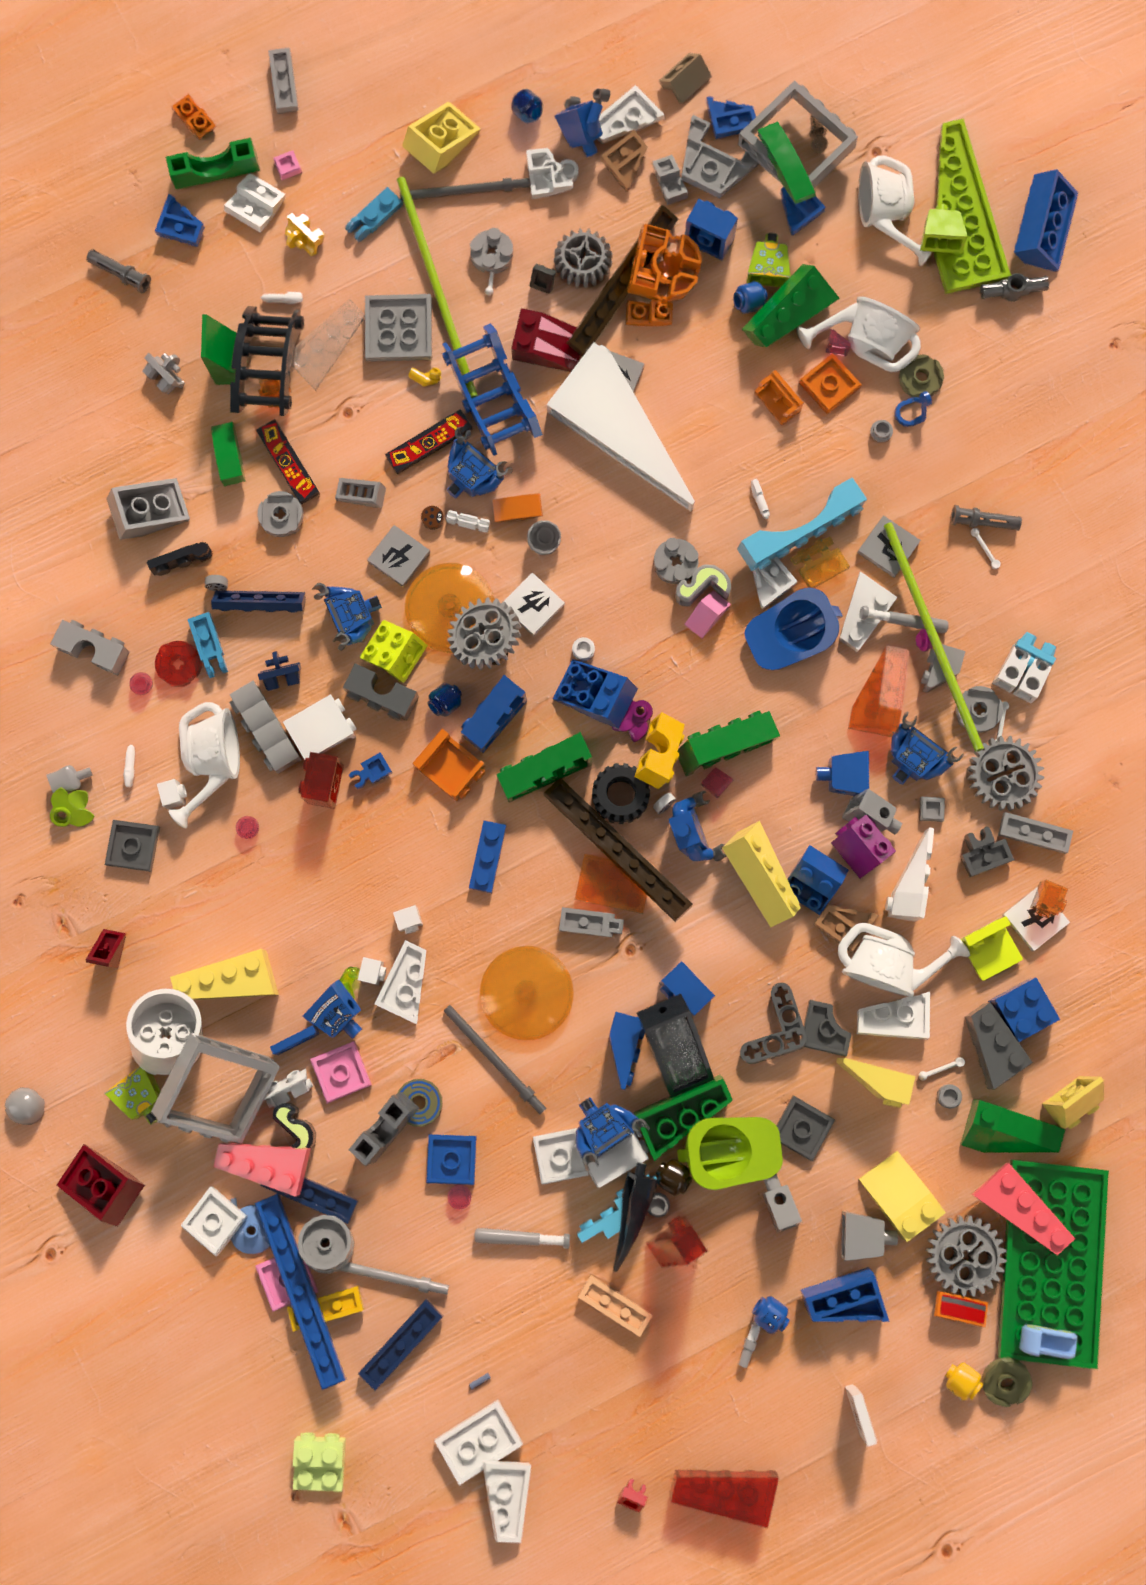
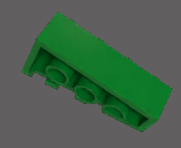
M802 264L742 330L754 345L766 348L840 298L815 266Z
M756 711L748 715V719L741 720V718H736L728 722V726L721 728V725H716L709 728L708 733L701 735L700 732L689 735L687 737L688 740L677 751L679 752L678 759L687 777L694 774V771L700 766H703L704 769L712 767L720 762L722 757L727 761L740 755L742 750L744 753L770 744L779 738L780 734L770 711L765 713Z
M581 732L553 746L543 749L534 756L529 755L521 759L520 763L514 766L510 764L499 770L500 773L496 775L510 803L552 784L560 778L563 779L591 766L592 755Z
M721 1075L715 1076V1080L673 1098L669 1096L633 1112L636 1117L645 1120L650 1128L649 1130L646 1127L640 1129L654 1161L689 1134L691 1128L703 1119L711 1118L733 1101L725 1080Z

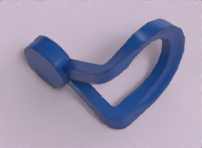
M925 391L920 394V398L911 397L900 402L894 412L897 422L906 427L924 422L927 416V406L932 404L930 394ZM913 402L921 403L922 414L912 421H906L901 417V407Z

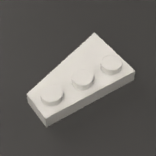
M635 85L600 114L599 122L603 134L597 140L601 144L607 143L634 130L637 131L664 120L665 114Z
M860 572L839 640L858 652L881 621L872 618L860 619L861 607L868 606L871 610L887 612L897 599V596Z

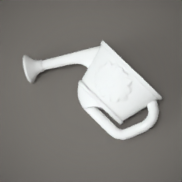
M884 155L873 158L870 163L864 162L860 170L858 185L859 212L864 227L875 226L912 250L918 257L919 266H923L932 252L920 251L921 245H918L899 232L891 222L905 220L913 211L915 200L911 170L904 163ZM886 165L899 171L901 174H896L877 166Z
M862 296L857 297V303L815 327L808 329L800 326L797 327V334L805 348L809 349L813 338L819 333L839 323L851 322L852 327L848 339L853 352L858 357L889 372H898L905 368L918 356L921 348L920 339L916 334L920 330L918 324L901 312L881 302ZM909 340L911 341L912 348L902 359L896 363L886 361H892L899 350Z
M205 702L188 711L179 722L181 760L185 768L194 776H209L207 785L185 807L169 809L168 811L171 818L180 827L185 829L188 826V817L191 815V812L229 778L236 779L239 774L240 749L233 715L228 708L222 710L219 705L213 702ZM207 711L214 713V716L188 727L189 723L202 713Z
M859 923L852 927L838 946L839 959L846 967L842 970L843 974L867 985L913 997V991L950 960L958 956L969 957L970 953L962 940L952 936L950 939L951 945L946 953L923 969H913L915 952L911 944L900 934L868 923ZM861 932L881 937L864 935L863 941L852 959L849 958L847 949Z

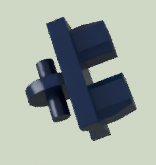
M275 651L272 652L273 659L265 660L267 667L275 665V668L258 673L259 680H263L267 691L280 688L277 678L280 675H285L288 686L299 684V671L302 668L300 662L282 666V663L289 662L288 655L279 657L278 652Z

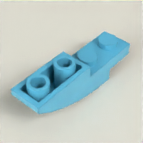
M623 1189L616 1193L617 1197L614 1199L618 1207L614 1210L613 1207H610L600 1213L602 1218L595 1222L590 1219L579 1226L581 1230L577 1232V1235L582 1243L601 1231L605 1233L607 1239L620 1231Z

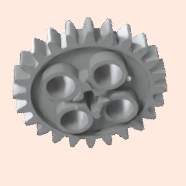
M487 597L485 603H482L479 598L477 605H473L470 601L469 609L461 607L462 615L455 613L458 620L450 622L454 629L448 630L451 637L447 640L451 644L449 648L454 653V656L463 665L468 663L473 669L477 664L478 668L482 670L484 664H486L491 669L492 662L499 666L500 658L508 660L507 652L514 654L512 645H519L515 638L521 637L519 632L521 625L518 622V616L512 607H508L506 602L500 603L496 598L492 603L489 597Z
M999 736L997 743L991 738L988 740L989 746L986 743H982L984 749L978 752L974 751L977 757L969 759L974 765L967 768L968 771L973 772L967 779L974 780L975 782L970 786V789H978L975 797L982 794L984 797L981 803L989 800L990 808L998 804L1000 811L1005 808V805L1011 811L1014 809V804L1019 809L1023 807V802L1026 804L1030 803V797L1034 798L1038 795L1034 789L1039 790L1042 788V785L1037 783V781L1044 779V776L1038 774L1044 767L1037 766L1036 764L1041 761V758L1034 759L1033 757L1036 750L1029 752L1027 750L1029 743L1021 746L1020 738L1013 743L1012 736H1009L1006 741H1004L1002 736ZM1008 753L1015 756V764L1007 760ZM986 762H991L994 765V772L987 770ZM1019 765H1024L1023 769L1014 771L1008 776L1004 775L991 782L987 781V778L996 776L1002 771H1008ZM1017 774L1025 778L1024 785L1017 782ZM996 783L1003 785L1004 793L996 791Z
M957 1215L956 1222L952 1218H947L948 1226L939 1223L941 1231H932L936 1239H928L933 1244V1248L926 1249L927 1252L932 1254V1257L927 1258L926 1261L934 1263L929 1271L932 1273L938 1272L934 1279L937 1282L943 1280L942 1287L945 1289L951 1285L950 1292L953 1294L957 1292L958 1288L962 1296L966 1295L967 1290L970 1295L975 1296L976 1289L984 1294L985 1285L991 1289L993 1288L992 1279L1000 1281L996 1275L997 1271H1005L999 1267V1263L1006 1262L1005 1259L1000 1257V1254L1005 1253L1006 1249L998 1247L1003 1240L1000 1238L995 1239L994 1237L998 1233L997 1230L988 1231L990 1224L986 1222L981 1226L982 1219L978 1217L974 1222L970 1215L966 1216L965 1221L960 1215ZM966 1232H971L972 1241L969 1244L963 1243L962 1237ZM980 1241L983 1242L980 1247L975 1248ZM948 1247H952L954 1250V1255L951 1259H945L944 1251ZM964 1250L969 1252L968 1260L962 1259L964 1257ZM986 1251L988 1259L985 1263L980 1264L978 1256L981 1252ZM957 1263L952 1270L949 1269L950 1265ZM963 1267H968L969 1276L961 1279L959 1275L960 1270Z

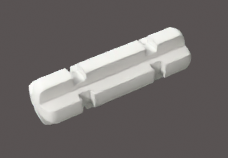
M449 510L446 516V522L455 525L457 523L458 526L473 530L477 528L480 532L486 533L490 527L489 520L483 518L479 520L478 517L464 513L459 515L456 511Z

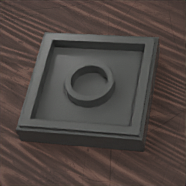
M113 820L104 865L152 872L160 827Z
M793 1095L776 1125L779 1129L781 1144L813 1162L835 1119Z

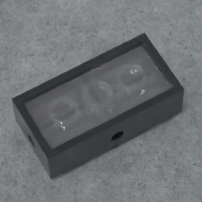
M682 994L636 1012L662 1081L671 1098L715 1080L691 1012Z

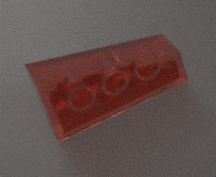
M680 1216L675 1217L667 1223L669 1225L667 1229L646 1242L661 1267H670L671 1265L673 1267L676 1265L687 1266L708 1252L686 1216L683 1218Z
M675 1470L669 1494L670 1501L678 1505L768 1528L779 1476L776 1470Z

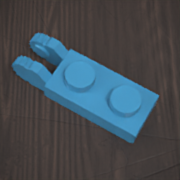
M386 187L356 217H353L347 223L345 229L351 233L363 224L364 226L356 232L354 237L360 242L370 233H374L402 207L403 201Z
M210 612L188 619L200 659L204 663L209 678L215 677V671L210 663V660L215 658L218 659L220 670L223 673H227L228 668L223 657L224 652Z

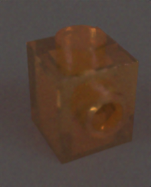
M1047 879L1041 881L1030 908L1037 910L1036 914L1045 918L1059 915L1066 907L1067 900H1065L1068 888Z

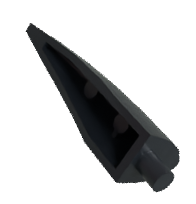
M637 1162L635 1173H627L622 1193L620 1234L613 1267L614 1272L618 1271L637 1239L658 1184V1179L644 1175L647 1164Z

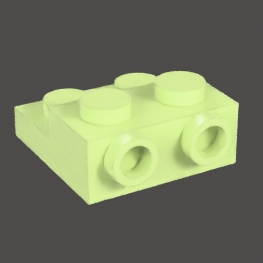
M306 1432L297 1436L294 1440L293 1490L342 1492L346 1438H340V1435L335 1433L325 1434V1437H315V1433Z

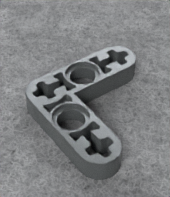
M777 983L771 990V997L782 1031L743 1044L740 1049V1056L746 1063L755 1064L798 1051L807 1044V1035L793 992L786 983ZM779 988L788 991V994L785 995L787 1003L792 1001L793 1005H785L780 1009L778 1008V1005H783L781 998L775 997V994L779 992ZM786 1010H793L796 1014L795 1020L791 1023H787L782 1019V1015ZM793 1033L803 1036L799 1045L790 1042L787 1043L789 1049H785L781 1036L785 1035L786 1040L792 1039ZM772 1039L780 1042V1049L774 1053L767 1049V1043ZM763 1042L766 1056L762 1057V1052L755 1053L754 1059L745 1056V1053L748 1052V1047H752L753 1050L760 1049L758 1044Z

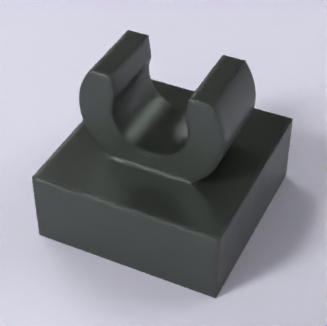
M535 264L529 286L550 294L553 289L556 271L544 265Z

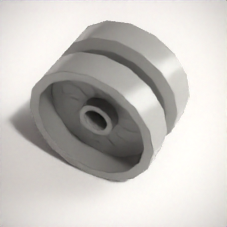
M321 1215L314 1217L304 1225L299 1234L298 1249L300 1256L310 1268L319 1273L331 1274L340 1271L349 1263L353 1256L355 1243L352 1233L345 1223L335 1216ZM329 1240L330 1245L326 1248H323L322 1243H327Z

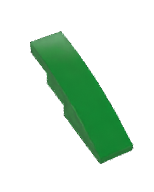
M777 121L758 129V137L767 149L769 160L777 170V178L793 202L798 204L815 197L816 192L808 174L779 122Z

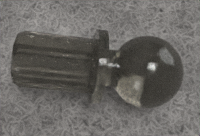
M811 115V131L809 132L810 137L813 138L811 140V148L816 153H822L828 147V140L825 137L827 130Z

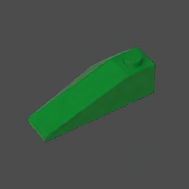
M973 1099L960 1145L983 1153H1059L1066 1129L982 1100Z

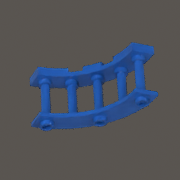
M490 323L483 326L485 335L482 336V339L452 351L446 342L443 343L445 352L442 353L445 364L447 366L450 365L464 397V400H462L466 413L471 412L482 435L480 439L485 450L490 449L493 456L497 455L495 443L523 431H530L534 438L543 434L537 416L526 399L523 400L519 392L521 388L514 373L510 372L507 363L503 361L507 359L497 330ZM484 347H491L495 357L491 363L461 375L456 359ZM494 371L501 372L505 381L502 383V386L471 398L465 385L466 383ZM504 394L507 396L511 394L514 401L513 407L483 420L481 419L476 409L477 406ZM515 415L517 417L522 416L521 423L490 435L487 427Z

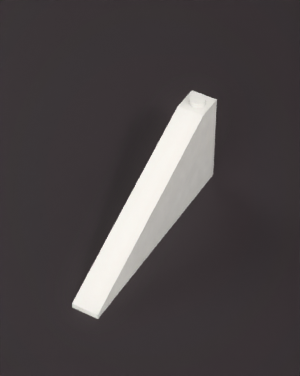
M593 343L547 403V413L691 512L694 509L695 501L610 350L603 345L599 346Z

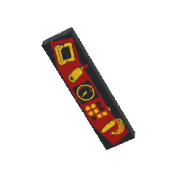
M459 409L389 451L385 456L398 475L457 439L455 437V430L458 427L463 426L461 430L462 436L466 431L473 429L462 410Z
M274 419L256 429L299 503L302 505L319 495V490L277 421Z

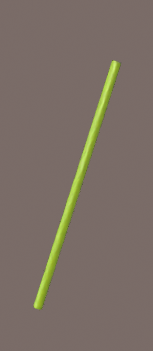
M399 177L397 183L453 350L459 349L462 346L405 177ZM465 356L457 359L461 374L464 375L470 372ZM474 382L466 383L465 385L471 398L477 397L478 394Z
M892 522L884 525L888 539L975 752L981 751L984 747L894 526Z

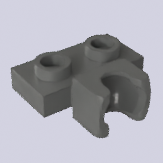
M985 827L980 831L981 841L977 840L973 833H968L964 836L970 852L961 855V859L969 877L1014 861L1006 839L995 842L989 827Z

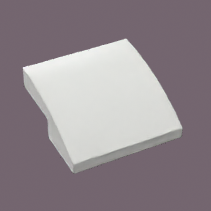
M249 173L237 185V193L224 205V211L256 231L261 232L280 208L285 199V194Z

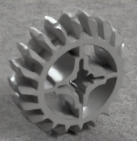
M579 228L577 234L571 230L570 237L564 234L562 241H558L557 248L554 250V264L556 265V272L560 273V278L562 280L567 278L568 285L575 282L577 288L580 284H584V287L587 288L588 283L591 282L595 286L596 279L602 282L604 275L608 276L609 268L612 267L611 259L613 254L610 251V244L606 243L605 237L599 238L598 231L591 234V230L588 229L586 233H582V229ZM567 261L570 262V264L575 265V266L577 267V269H574L573 267H571V266L567 263Z

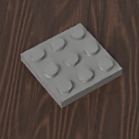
M431 294L365 296L366 361L432 360Z

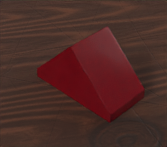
M103 929L89 952L86 963L118 969L126 933Z

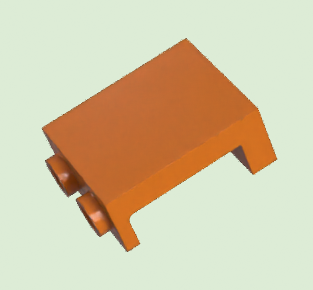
M444 729L438 732L412 763L418 771L456 802L459 798L464 799L470 792L471 788L469 786L473 781L478 782L486 772L484 770L486 767L485 763L479 761L457 743Z

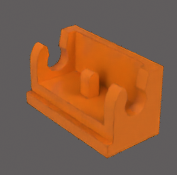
M776 370L758 384L759 387L754 393L781 425L801 412L802 400Z

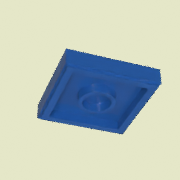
M429 1134L426 1183L474 1185L477 1136Z

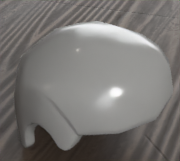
M549 520L538 521L528 530L527 542L531 550L537 554L548 555L553 553L560 545L561 532L557 525Z
M20 1087L11 1092L6 1099L5 1112L15 1123L32 1125L40 1120L43 1115L45 1101L35 1090Z

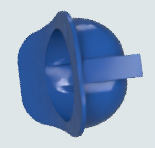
M803 588L754 617L748 623L744 635L757 664L768 670H778L827 650L838 637V619L843 617L838 606L830 604L827 596L821 590Z

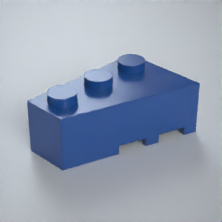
M503 675L487 698L478 705L472 718L469 717L462 724V737L484 753L527 703L526 692Z

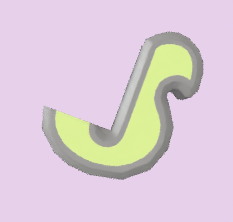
M705 564L695 570L691 584H687L686 580H682L678 584L675 593L676 601L681 606H690L709 585L727 600L731 591V580L722 569L715 565Z

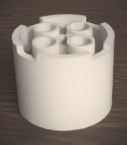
M158 989L143 995L134 1003L127 1017L126 1028L134 1060L143 1070L153 1075L170 1074L190 1033L203 1036L201 1015L197 1005L188 995L177 990ZM163 1035H165V1036H169V1035H170L171 1038L168 1039L167 1037H164V1038L162 1039V1036H163ZM199 1052V1054H198V1056H197L195 1062H196L197 1059L199 1058V1056H200V1054H201L200 1052Z

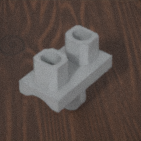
M150 353L145 356L148 363L142 372L152 380H155L160 374L162 379L158 382L157 387L163 393L169 394L175 387L182 388L185 385L176 374L181 370L178 366L180 358L176 354L168 356L165 353L161 358L159 356L153 357Z

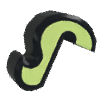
M282 1103L277 1105L273 1111V1120L297 1140L291 1147L311 1148L312 1150L316 1143V1131L313 1125L307 1120L295 1118V1114L299 1113V1109L294 1104Z

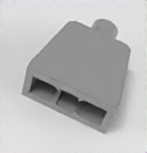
M866 789L852 797L842 816L843 819L851 821L854 817H857L859 820L867 815L876 824L880 832L887 830L894 835L898 833L902 826L900 821L893 818L897 811L896 807L870 789Z
M777 1174L765 1179L764 1182L768 1192L764 1193L763 1196L776 1232L779 1233L800 1225L802 1220L788 1185L781 1187ZM774 1197H782L784 1204H776Z
M842 1211L841 1258L849 1261L884 1256V1245L897 1246L898 1232L895 1230H884L885 1223L881 1219Z

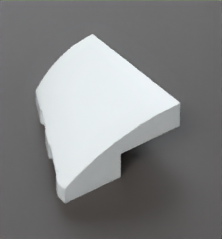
M548 148L526 150L532 199L556 195L573 188L572 180L567 178L562 166L553 159V154Z

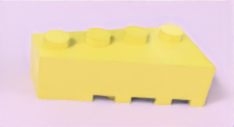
M760 821L737 832L722 849L769 926L773 927L794 917L800 909V905Z
M263 949L170 977L173 990L188 995L192 1000L279 995L267 951Z

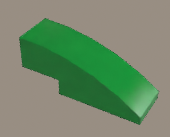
M233 421L212 426L213 446L220 481L224 487L245 482L243 462Z

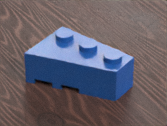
M869 1267L800 1290L807 1313L813 1322H844V1320H858L859 1322L881 1320L882 1322H890L876 1277Z

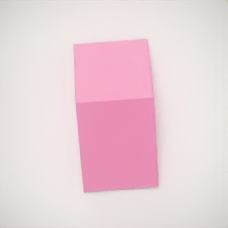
M713 590L700 601L686 621L685 626L702 639L731 604Z

